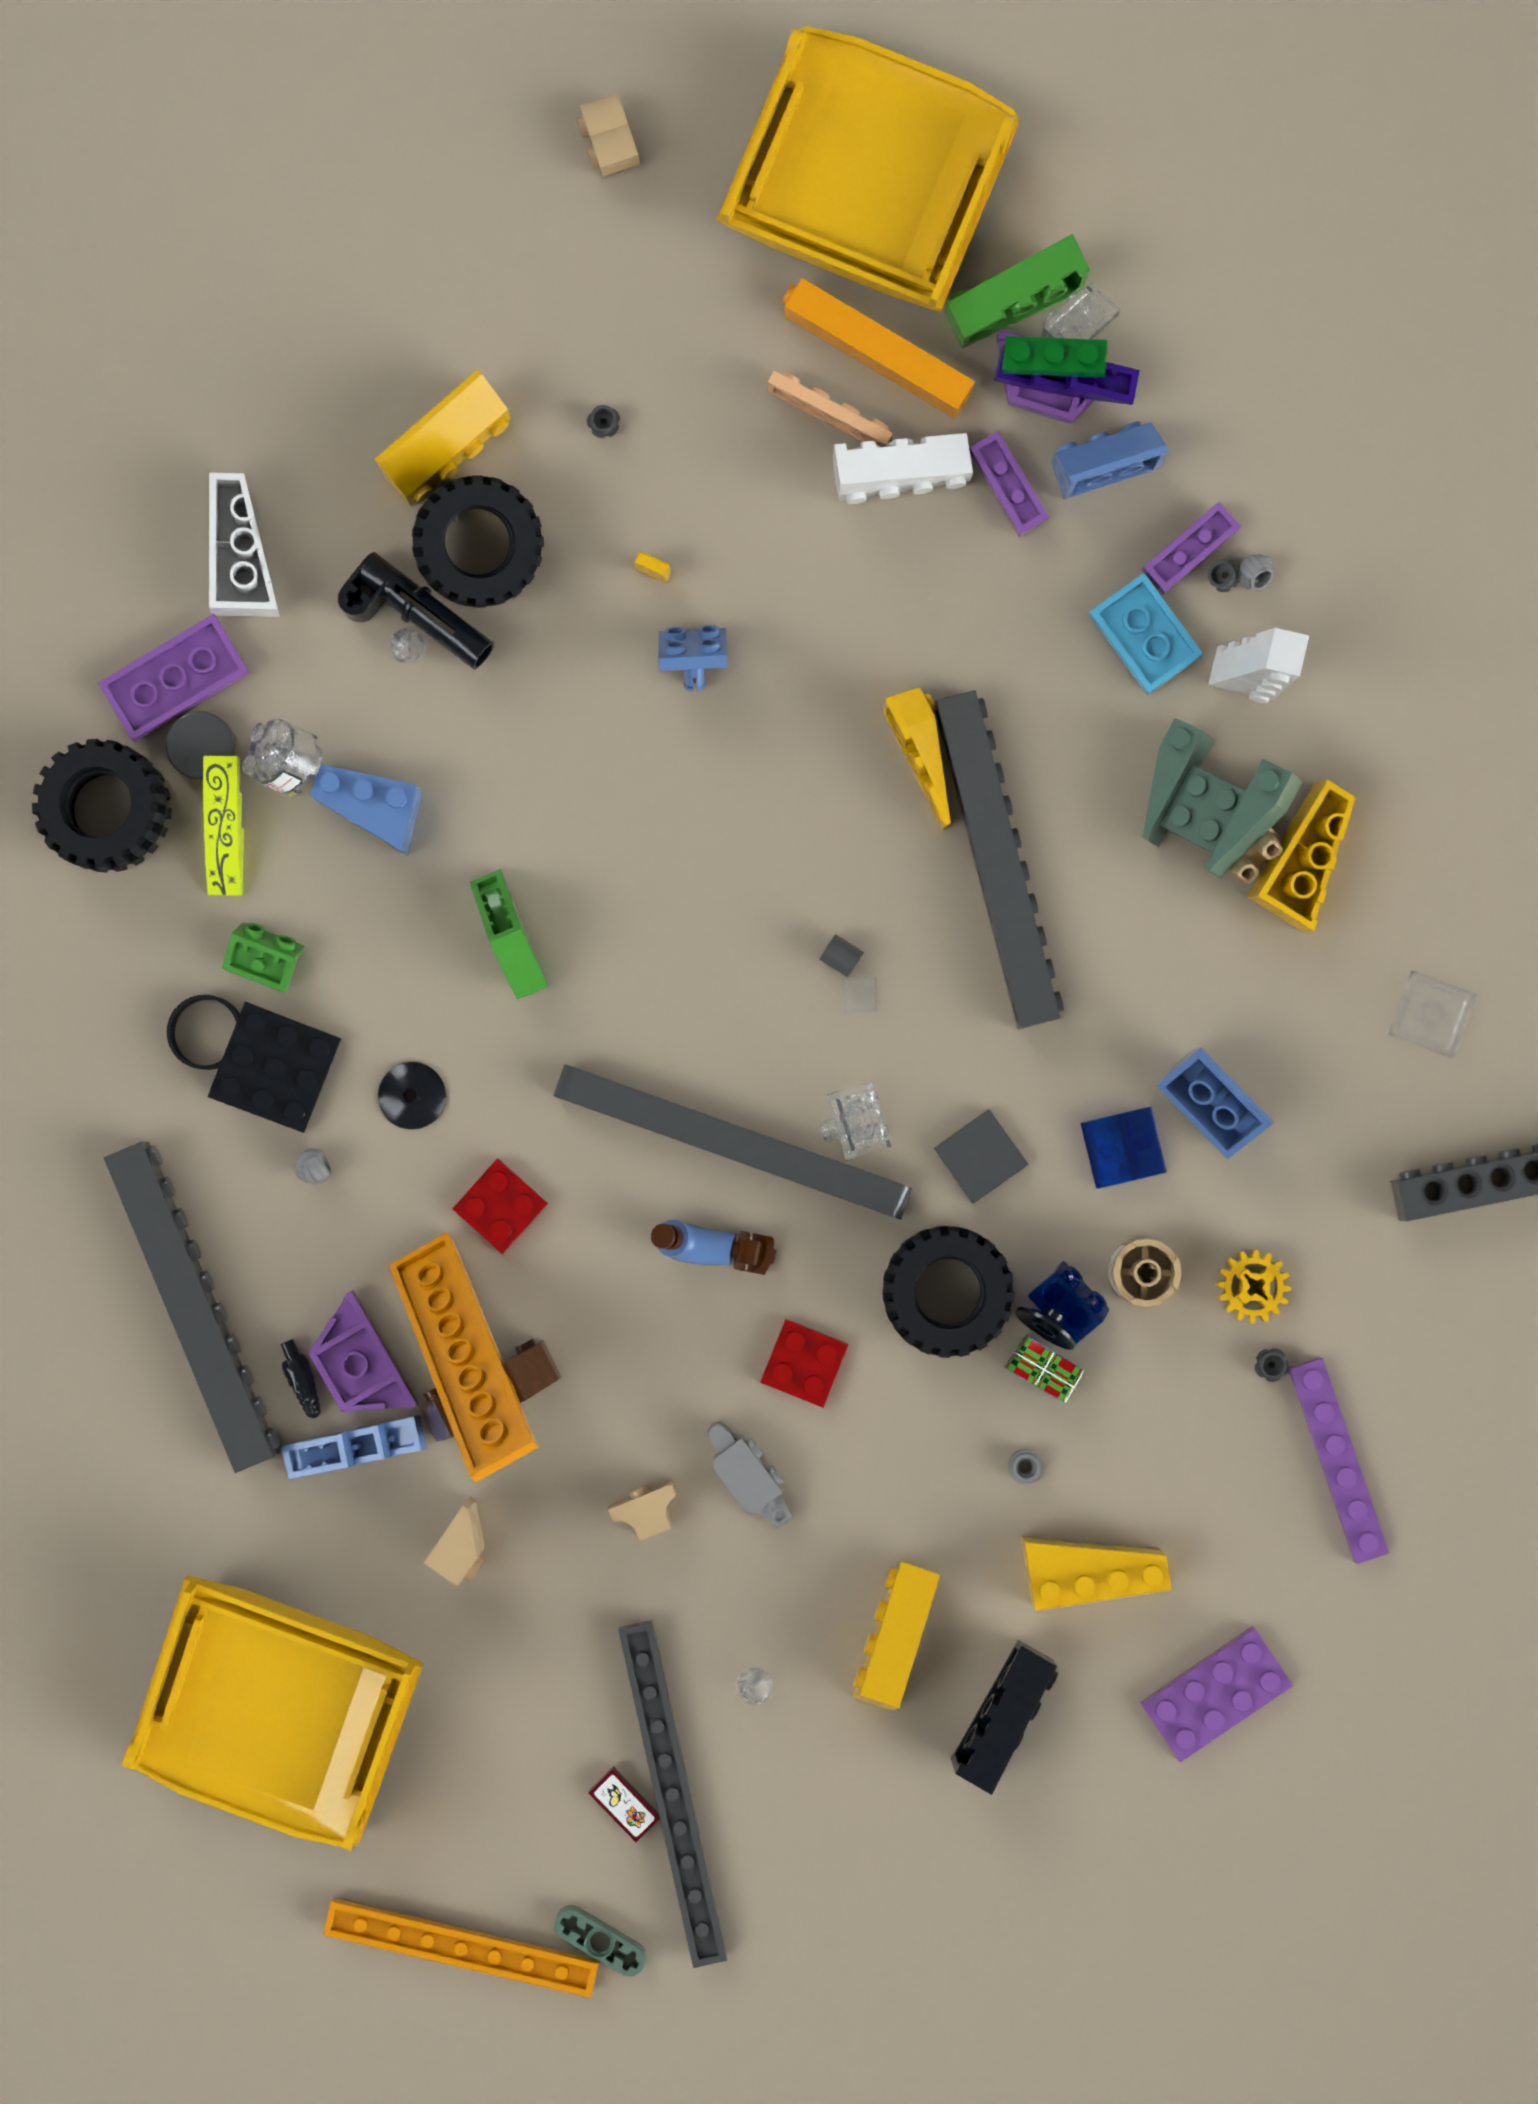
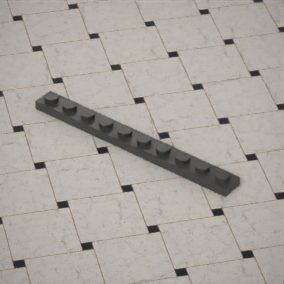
M649 1620L619 1627L618 1631L693 1968L727 1961L653 1621Z

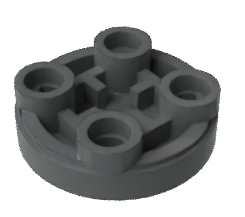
M202 711L192 712L180 717L171 726L166 738V752L169 761L177 771L191 779L203 780V756H234L236 739L229 726L216 715Z

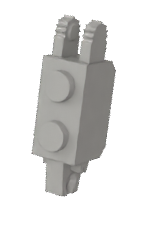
M720 1421L712 1423L708 1430V1437L718 1451L714 1457V1471L746 1513L756 1514L760 1512L776 1529L781 1527L793 1517L782 1496L783 1489L780 1484L784 1482L783 1478L773 1465L768 1468L759 1458L763 1455V1452L753 1438L746 1440L741 1435L736 1439L724 1423H720Z

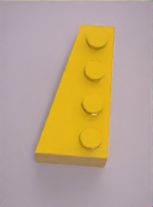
M1328 779L1315 782L1283 835L1285 840L1281 845L1283 852L1275 860H1268L1246 897L1299 931L1315 932L1318 922L1317 915L1321 904L1325 900L1326 886L1331 871H1334L1337 861L1336 854L1340 841L1344 838L1356 797Z
M1021 1537L1031 1604L1035 1611L1172 1590L1167 1556L1160 1549Z
M903 1561L899 1562L896 1568L890 1567L884 1585L889 1590L885 1601L880 1600L877 1606L874 1620L878 1622L874 1634L870 1633L866 1641L864 1653L867 1655L863 1667H859L853 1684L855 1691L852 1698L889 1711L900 1708L940 1574Z

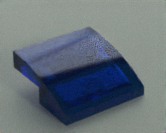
M1151 1106L1080 1123L1096 1189L1167 1172Z

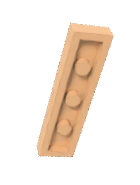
M773 371L768 380L769 393L862 442L875 441L880 447H887V444L892 442L893 433L889 431L890 428L885 423L877 419L869 421L860 416V412L855 407L846 403L839 405L829 400L830 396L819 388L813 387L812 390L800 384L801 381L796 376L788 372L780 374Z

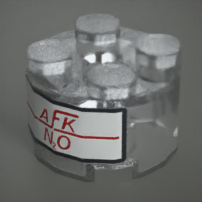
M277 718L268 721L266 724L258 723L252 729V742L248 749L247 757L242 763V770L256 783L292 797L303 792L300 787L307 779H315L321 766L323 751L316 744V735Z

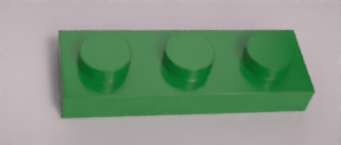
M1005 336L1002 371L1003 374L1105 378L1108 340Z

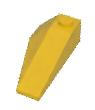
M920 687L890 696L885 699L882 711L942 830L949 827L951 820L936 719L933 714L937 711L936 705L929 693L924 695Z

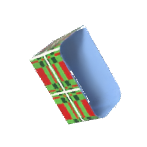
M1028 1336L1022 1338L1004 1367L1056 1399L1063 1401L1065 1404L1068 1403L1084 1372V1369Z

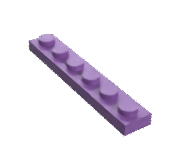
M1319 1357L1288 1368L1354 1562L1359 1564L1388 1554L1389 1551L1323 1358Z

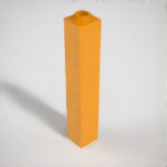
M801 278L797 287L791 285L782 301L785 304V318L956 419L973 391L974 380Z

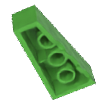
M1073 234L998 275L986 278L976 287L956 292L949 298L950 301L947 302L945 314L961 348H964L998 332L999 328L1005 329L1082 293L1090 269Z

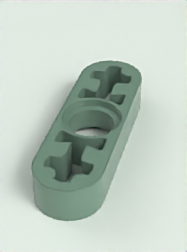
M568 1905L558 1912L555 1920V1931L561 1939L624 1976H635L641 1972L645 1964L646 1954L640 1943L578 1906ZM571 1916H575L577 1918L576 1925L585 1930L587 1923L592 1925L587 1930L585 1940L580 1939L582 1931L578 1928L572 1927L570 1931L566 1930L563 1918L569 1920ZM596 1932H604L609 1936L610 1944L605 1949H596L591 1944V1936ZM616 1941L621 1943L618 1949L620 1952L628 1955L631 1951H634L636 1953L635 1960L638 1963L631 1962L628 1966L623 1963L624 1956L618 1952H615L614 1958L610 1957L609 1955L613 1952Z

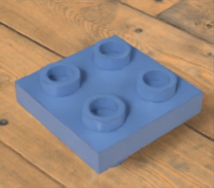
M705 625L693 630L671 627L665 631H659V671L684 670V688L694 691L693 678H696L697 691L703 690L706 687L704 669L728 668L726 628Z

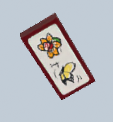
M614 1766L588 1792L635 1842L660 1820L659 1813Z

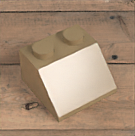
M470 1497L465 1502L424 1561L425 1565L457 1587L463 1579L470 1582L484 1562V1559L480 1557L485 1546L475 1499Z

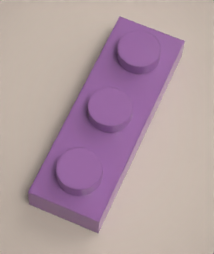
M999 431L969 447L972 458L1019 537L1049 519V515Z
M1218 502L1142 568V571L1164 595L1241 528V525Z

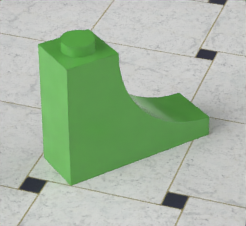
M501 869L470 881L469 883L489 943L516 999L534 994L548 987L542 967L522 924Z

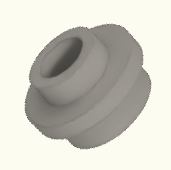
M1023 1449L1011 1456L1008 1469L1015 1481L1022 1484H1030L1040 1477L1043 1464L1035 1452ZM1023 1460L1031 1462V1469L1028 1472H1021L1019 1470V1464Z

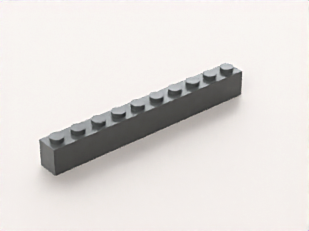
M976 690L938 699L935 702L937 708L936 715L1017 1029L1060 1019L1059 1012L1064 1011L1060 992L1053 991L1051 979L1055 978L1053 963L1051 959L1045 960L1042 946L1047 945L1045 932L1042 926L1037 927L1034 914L1038 913L1037 901L1034 893L1028 894L1025 881L1030 880L1029 870L1026 861H1020L1017 848H1021V840L1017 828L1012 829L1008 816L1013 815V809L1009 796H1003L1000 783L1005 782L1001 764L994 763L992 751L996 750V744L992 730L986 731L983 718L988 717L985 701L983 698L978 699Z
M139 1142L104 1157V1161L234 1472L238 1473L273 1458L279 1454L277 1447H280L278 1435L274 1428H268L264 1416L267 1415L265 1404L260 1396L255 1397L251 1384L254 1383L252 1373L247 1365L242 1366L237 1354L241 1352L239 1342L233 1333L229 1334L225 1325V1321L228 1320L226 1311L221 1302L216 1303L211 1290L215 1289L214 1282L207 1270L203 1272L198 1259L202 1257L201 1251L196 1241L189 1239L185 1229L189 1226L184 1211L181 1208L177 1209L172 1196L175 1195V1189L169 1177L164 1178L159 1165L162 1164V1158L155 1145L151 1146L149 1142Z

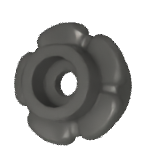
M599 405L588 415L587 425L592 429L594 436L605 438L608 435L611 437L619 430L618 422L620 421V416L615 409L607 405ZM602 419L607 420L605 425L601 424Z
M1220 559L1213 563L1208 572V579L1211 585L1215 586L1220 592H1228L1231 590V587H1236L1241 578L1240 573H1238L1239 565L1231 559L1228 561ZM1227 572L1228 576L1224 579L1223 574Z
M1276 1348L1260 1351L1256 1356L1257 1363L1255 1364V1371L1258 1376L1265 1377L1269 1382L1280 1380L1288 1370V1361L1284 1358V1353ZM1271 1361L1274 1362L1273 1368L1268 1366V1363Z

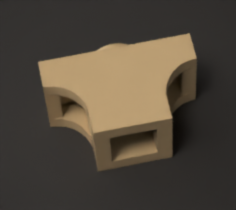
M673 1480L649 1489L648 1484L629 1491V1498L610 1505L608 1511L613 1522L622 1521L628 1523L635 1530L638 1540L642 1541L671 1529L672 1522L668 1515L667 1505L673 1498L677 1497L678 1492Z

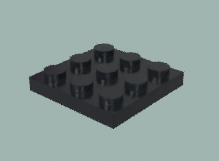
M244 1002L207 1097L304 1133L341 1038Z

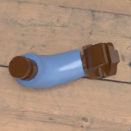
M668 1220L658 1224L651 1233L652 1243L662 1254L685 1263L731 1265L733 1258H735L733 1265L735 1270L765 1275L769 1265L774 1264L776 1250L773 1249L774 1238L772 1236L741 1231L738 1241H736V1233L701 1228L679 1220Z

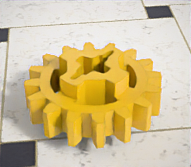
M1256 1249L1251 1250L1250 1257H1247L1244 1251H1239L1238 1261L1228 1257L1226 1261L1230 1266L1229 1269L1218 1270L1224 1276V1280L1215 1282V1286L1223 1288V1293L1219 1294L1217 1299L1220 1301L1227 1300L1228 1303L1224 1307L1225 1312L1229 1313L1235 1309V1319L1239 1321L1246 1314L1248 1323L1255 1324L1257 1316L1263 1322H1268L1269 1312L1279 1315L1281 1313L1277 1305L1279 1303L1288 1304L1289 1302L1282 1295L1283 1292L1292 1290V1287L1283 1284V1280L1290 1277V1275L1286 1272H1279L1283 1265L1281 1261L1270 1262L1272 1259L1271 1253L1266 1252L1260 1258L1259 1251ZM1260 1264L1264 1267L1257 1272H1250L1245 1268V1265ZM1233 1277L1237 1279V1288L1234 1293H1232L1231 1288ZM1246 1278L1254 1281L1259 1280L1256 1287L1260 1295L1247 1292L1250 1285ZM1274 1280L1275 1290L1272 1296L1270 1294V1283ZM1249 1301H1256L1262 1307L1246 1309L1242 1306Z

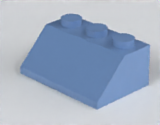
M1137 421L1121 428L1122 432L1109 435L1108 432H1102L1090 437V442L1078 446L1076 442H1071L1060 446L1057 449L1058 452L1054 454L1051 463L1063 499L1159 469L1169 452L1166 443L1151 422L1141 425Z
M1201 1047L1193 1049L1183 1057L1156 1085L1227 1159L1273 1124L1271 1118Z

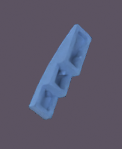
M420 1415L295 1442L283 1445L281 1448L288 1479H294L426 1449L427 1446Z

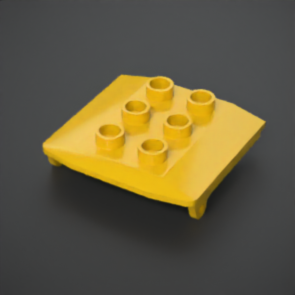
M809 26L799 29L794 28L786 46L784 59L717 216V222L763 245L888 296L941 312L1018 128V115L1014 109L968 81L862 38Z
M186 1575L133 1739L124 1755L122 1767L130 1770L135 1769L180 1795L296 1838L339 1846L351 1852L353 1847L360 1843L424 1663L375 1637L243 1588Z

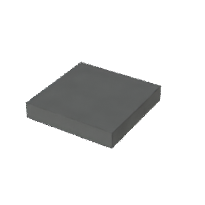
M989 1109L933 1148L972 1204L1029 1165Z

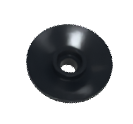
M406 1062L395 1066L384 1076L379 1086L378 1101L384 1116L392 1124L404 1129H420L430 1125L440 1116L445 1106L446 1090L441 1077L431 1067L422 1063ZM408 1089H413L416 1092V1099L412 1102L406 1101L404 1097Z
M1028 1307L1017 1308L1015 1311L1016 1316L1030 1330L1056 1346L1067 1350L1074 1349L1076 1343L1068 1330L1061 1324L1064 1317L1057 1311L1049 1307L1044 1312Z

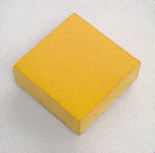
M642 551L638 553L634 561L636 570L663 583H667L671 574L668 563Z

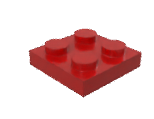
M497 1158L452 1210L501 1254H504L549 1203Z
M785 1318L760 1383L824 1408L849 1344Z

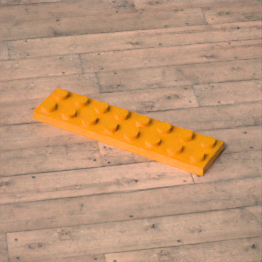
M446 1232L389 1265L390 1271L470 1478L476 1483L537 1449L538 1445L514 1386L502 1366L504 1363L458 1249L450 1234Z

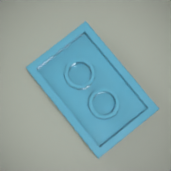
M1145 573L1088 613L1146 695L1153 692L1203 655Z

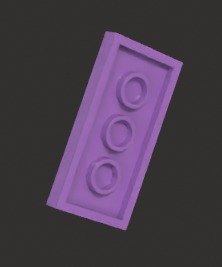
M212 614L98 682L132 741L137 742L249 675L250 671L217 616Z
M1252 1626L1140 1703L1179 1762H1182L1291 1688L1293 1684L1256 1629Z

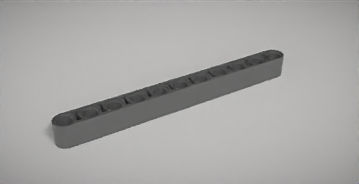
M566 1064L563 1066L553 1094L554 1097L900 1220L912 1191V1187Z

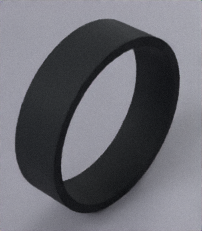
M197 995L181 1002L169 1018L167 1024L169 1047L177 1059L190 1067L203 1070L218 1069L221 1061L211 1065H198L184 1057L175 1040L177 1020L188 1006L201 1000H216L222 1003L231 1011L236 1022L240 1013L231 1003L216 996Z

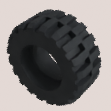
M483 475L461 477L443 484L432 492L419 509L411 536L413 557H415L419 572L428 582V585L444 598L460 605L475 608L497 606L519 595L522 592L521 590L527 584H530L535 577L534 573L537 567H540L542 560L541 551L542 547H544V536H542L540 529L542 525L539 516H536L531 502L514 486L504 483L503 480ZM471 509H482L495 514L504 523L509 535V550L506 558L499 567L485 574H470L461 570L452 562L446 550L445 537L450 523L460 513Z
M87 739L85 745L75 742L68 745L69 752L63 754L58 751L52 756L51 759L55 762L52 767L44 766L39 773L44 777L42 784L34 785L33 794L38 796V803H32V814L39 818V821L35 823L38 833L45 836L44 842L51 850L56 851L59 857L87 870L91 869L107 873L108 870L116 872L127 870V865L131 863L137 866L145 861L144 854L147 852L153 854L159 846L155 842L159 836L165 838L168 828L164 826L165 819H171L172 809L167 806V801L171 799L169 789L164 787V778L153 767V763L130 747L108 739L106 742L98 739ZM110 775L120 779L128 787L131 797L130 812L124 824L114 833L101 838L92 837L85 834L76 823L74 815L75 801L80 790L89 781L100 776Z
M936 1226L935 1228L922 1230L910 1239L908 1238L901 1244L902 1246L896 1253L894 1252L884 1273L882 1296L885 1311L890 1322L907 1343L928 1355L933 1354L942 1358H950V1356L963 1357L970 1355L975 1350H982L988 1346V1342L1000 1335L1002 1332L1001 1328L1005 1322L1009 1321L1012 1313L1010 1309L1015 1298L1012 1285L1014 1280L1012 1272L1009 1271L1007 1266L1008 1262L992 1242L978 1233L965 1228ZM954 1259L965 1263L973 1270L979 1281L980 1296L976 1308L968 1317L956 1323H940L930 1319L923 1313L917 1302L916 1285L918 1278L927 1266L938 1260Z

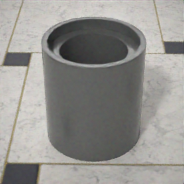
M835 934L819 960L848 978L864 952Z

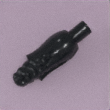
M293 1339L281 1343L286 1358L282 1362V1370L288 1380L289 1387L292 1386L294 1394H296L299 1404L303 1406L302 1409L306 1412V1415L316 1418L321 1413L309 1361L304 1354L299 1355Z

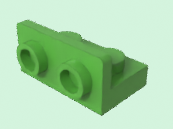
M241 923L231 933L222 969L285 993L289 989L297 959L302 955L305 946L296 943L292 937L275 935L265 931L258 924Z

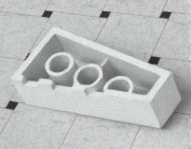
M967 433L926 436L920 439L921 444H914V441L908 438L895 439L893 442L888 443L887 447H880L875 441L862 442L861 446L852 450H847L846 443L834 444L833 469L838 501L846 500L847 504H858L867 500L866 497L880 495V499H891L898 497L900 492L913 490L914 494H924L931 492L933 487L946 485L947 489H957L966 486V482L971 481L973 475Z
M209 472V609L211 615L280 617L244 473Z
M1275 627L1256 633V637H1244L1241 645H1239L1240 642L1232 641L1228 643V646H1217L1208 685L1249 695V700L1258 703H1268L1269 700L1274 701L1300 677L1309 635Z

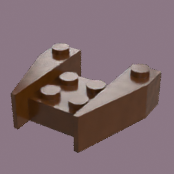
M531 1339L515 1347L517 1354L502 1364L514 1386L520 1403L561 1378L544 1341L535 1344L534 1340ZM436 1388L424 1393L423 1395L426 1400L418 1404L436 1442L454 1437Z

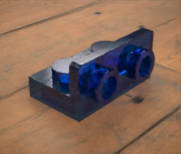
M1064 1261L1028 1294L1030 1300L1042 1312L1049 1307L1064 1317L1061 1324L1068 1330L1076 1344L1100 1325L1109 1312L1103 1296L1097 1291H1092L1083 1281L1081 1273L1075 1267L1068 1266Z

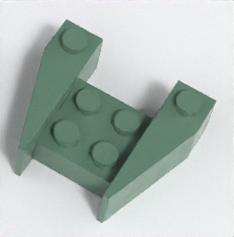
M1174 718L1158 750L1142 837L1159 847L1167 831L1212 852L1205 869L1221 878L1288 811L1303 781L1292 772L1262 759L1246 790L1200 769L1215 740L1203 730Z

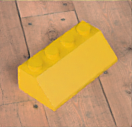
M477 369L376 457L375 461L384 477L410 506L416 501L421 503L433 492L432 487L440 480L446 481L458 471V465L467 457L472 459L479 454L484 447L483 443L492 435L497 437L509 426L508 421L511 419L509 411Z

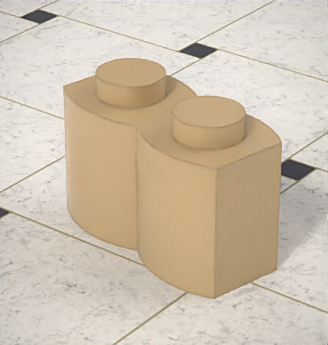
M618 93L581 105L582 116L576 119L582 138L589 136L592 147L587 149L592 168L599 167L602 177L640 165L639 155Z

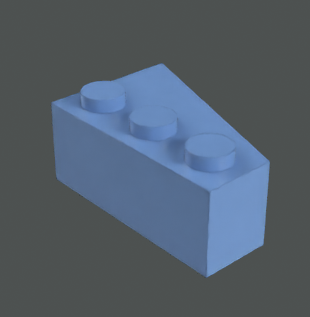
M318 763L310 796L320 804L408 856L422 796V790L419 786Z

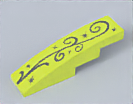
M203 756L204 845L208 895L243 896L244 829L241 827L242 793L239 792L240 758L238 756Z

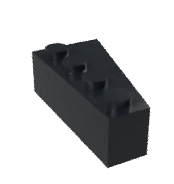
M1020 1640L1016 1642L951 1757L956 1775L985 1792L993 1794L1014 1751L1023 1739L1024 1731L1029 1721H1032L1037 1715L1041 1706L1039 1701L1045 1690L1049 1691L1057 1679L1058 1672L1055 1671L1057 1665L1053 1659Z

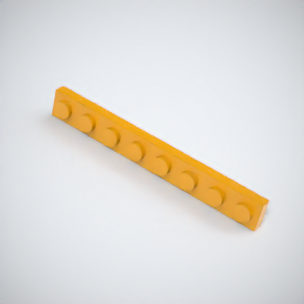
M332 1898L323 1935L588 1998H591L599 1965L597 1959L337 1898Z

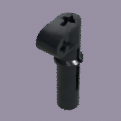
M376 552L370 553L360 563L338 594L340 608L355 622L369 621L386 602L401 614L402 621L405 623L411 621L474 670L486 661L493 650L494 642L433 597L429 587H420ZM361 584L375 593L372 598L358 589ZM401 591L454 630V634L449 633L411 602L400 595ZM355 598H357L358 600H362L363 604L361 606H358L356 604L354 605L352 602Z

